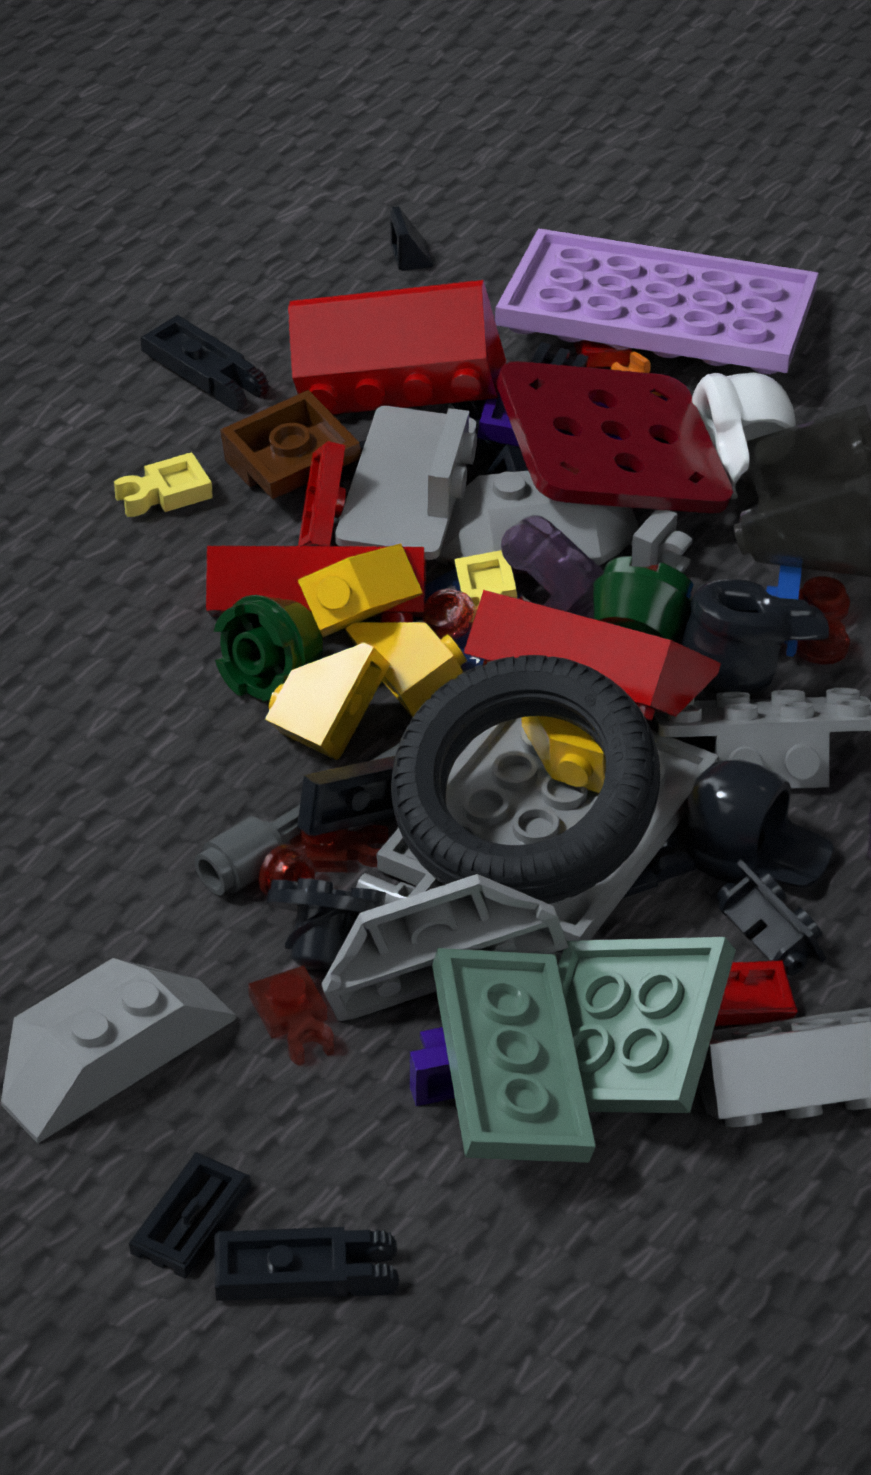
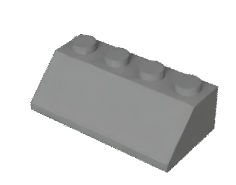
M871 1007L713 1029L698 1082L706 1113L717 1119H724L726 1127H745L762 1123L761 1113L785 1110L786 1118L794 1119L823 1114L822 1104L845 1101V1107L848 1110L871 1108Z

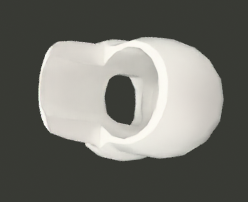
M712 373L703 377L697 384L692 402L701 415L732 485L733 494L731 499H736L738 497L735 489L736 483L740 476L748 470L749 464L775 462L792 448L797 430L793 406L782 386L764 374L745 373L724 376L720 373Z

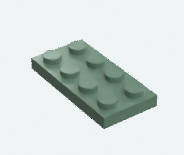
M437 948L432 968L465 1158L589 1163L596 1146L556 955Z

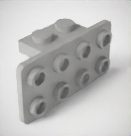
M392 406L377 408L335 532L336 544L338 546L389 547L401 543L402 547H424L425 560H433L440 555L456 498L462 499L464 496L467 480L466 464L472 465L475 458L477 446L476 421L469 417V411L449 408L447 414Z
M853 688L828 689L826 697H805V692L800 690H776L771 693V698L750 699V694L746 692H720L716 694V700L695 701L694 698L676 717L655 711L652 723L658 735L662 737L714 736V754L719 755V762L744 759L766 766L786 779L791 788L829 787V733L871 731V701L865 696H860V691Z

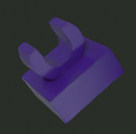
M443 1027L421 1031L420 1039L424 1049L410 1052V1090L416 1106L455 1098Z

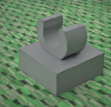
M656 509L633 535L631 566L657 571L661 562L677 569L681 573L685 571L690 565L691 559L681 555L692 544V538L683 532L676 531L677 513L670 510Z

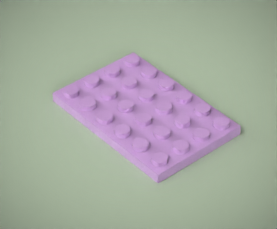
M538 228L496 306L495 322L496 326L508 327L511 331L518 334L539 332L556 335L559 339L567 342L588 340L605 343V345L614 347L616 350H627L628 347L649 350L664 358L686 356L702 359L703 362L713 366L735 364L751 367L752 370L762 374L787 373L816 291L818 272Z

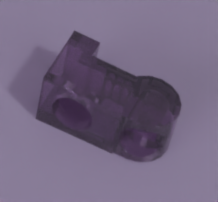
M531 515L524 517L508 529L502 537L501 551L507 563L515 569L526 570L552 595L543 606L569 612L594 585L595 580L604 573L560 529L556 528L549 520L542 516Z

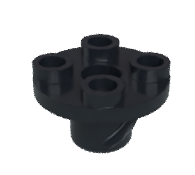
M299 878L298 882L273 879L271 889L268 890L266 904L297 912L295 929L285 942V949L292 950V960L307 969L329 971L352 928L353 919L356 920L361 912L385 905L386 892L365 888H351V892L333 889L334 883L316 879Z

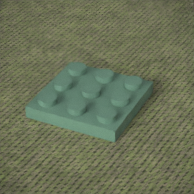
M726 937L567 941L569 948L563 950L558 970L588 1112L690 1113L736 952L735 948Z

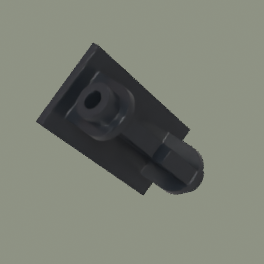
M740 860L737 865L744 879L737 885L734 883L724 885L717 894V900L720 902L719 910L722 914L727 916L747 938L764 924L766 928L751 940L752 943L768 961H783L786 972L791 976L798 974L804 969L807 964L806 957L811 953L821 962L827 960L817 941L823 933L810 915L801 907L793 913L782 902L787 896L772 876L766 871L757 876Z

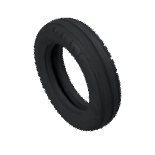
M521 655L516 658L512 656L487 662L486 665L482 666L481 664L458 675V678L444 684L432 694L431 698L426 700L413 716L401 738L394 760L391 781L394 814L403 839L415 858L432 876L445 885L478 874L542 902L551 904L568 897L571 898L596 886L595 884L609 877L630 857L645 835L655 812L660 789V761L655 738L645 716L633 699L619 685L597 670L584 664H579L576 661L554 656L547 657L546 655ZM528 716L553 717L576 725L597 742L606 757V772L600 794L591 809L580 821L553 838L526 845H505L490 842L464 829L447 809V782L456 759L474 738L497 724Z

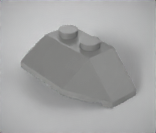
M529 471L482 475L476 477L465 487L462 499L456 498L440 555L435 560L448 566L450 563L455 564V559L502 550L503 545L514 539L515 547L521 555L531 560L540 561L549 571L596 566L621 553L629 544L632 545L633 535L639 527L633 508L564 503L544 496L534 486ZM511 565L513 575L529 573L527 570L517 569ZM538 565L533 567L534 571H537L539 569Z
M476 874L361 912L324 978L322 987L337 1020L343 1021L358 1018L436 992L432 963L437 948L551 954L569 947L554 906Z
M112 958L14 1017L1 1105L37 1143H40L236 1020V1015L199 979Z

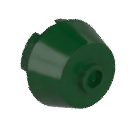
M630 556L619 557L608 562L603 575L598 577L593 585L594 619L678 643L684 635L691 615L693 582L677 569L661 562L657 571L631 566L632 557Z
M260 595L243 597L221 614L214 627V632H221L220 646L222 651V658L215 660L216 666L224 682L239 696L250 694L258 699H262V701L270 702L273 692L279 685L285 683L291 670L322 658L323 641L318 625L310 611L302 604L293 600Z

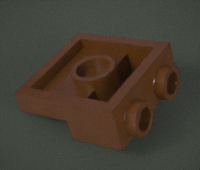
M309 390L220 429L225 461L249 487L259 484L272 500L308 483L312 453L327 441L346 445L342 467L360 460L361 457L360 442Z

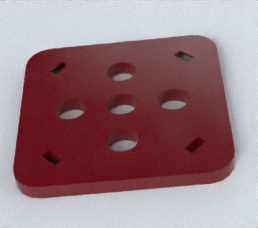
M522 361L508 362L501 368L497 379L499 394L532 482L536 489L544 496L564 503L710 514L726 510L733 494L732 485L701 415L692 402L690 391L679 380L671 376L654 373ZM652 392H658L659 394L668 398V400L665 401L662 398L653 394ZM593 402H600L609 408L600 407ZM557 429L566 430L575 436L565 435ZM605 433L619 436L622 440L611 438ZM653 437L664 439L670 444L661 443L655 440ZM618 465L627 466L635 472L623 470Z

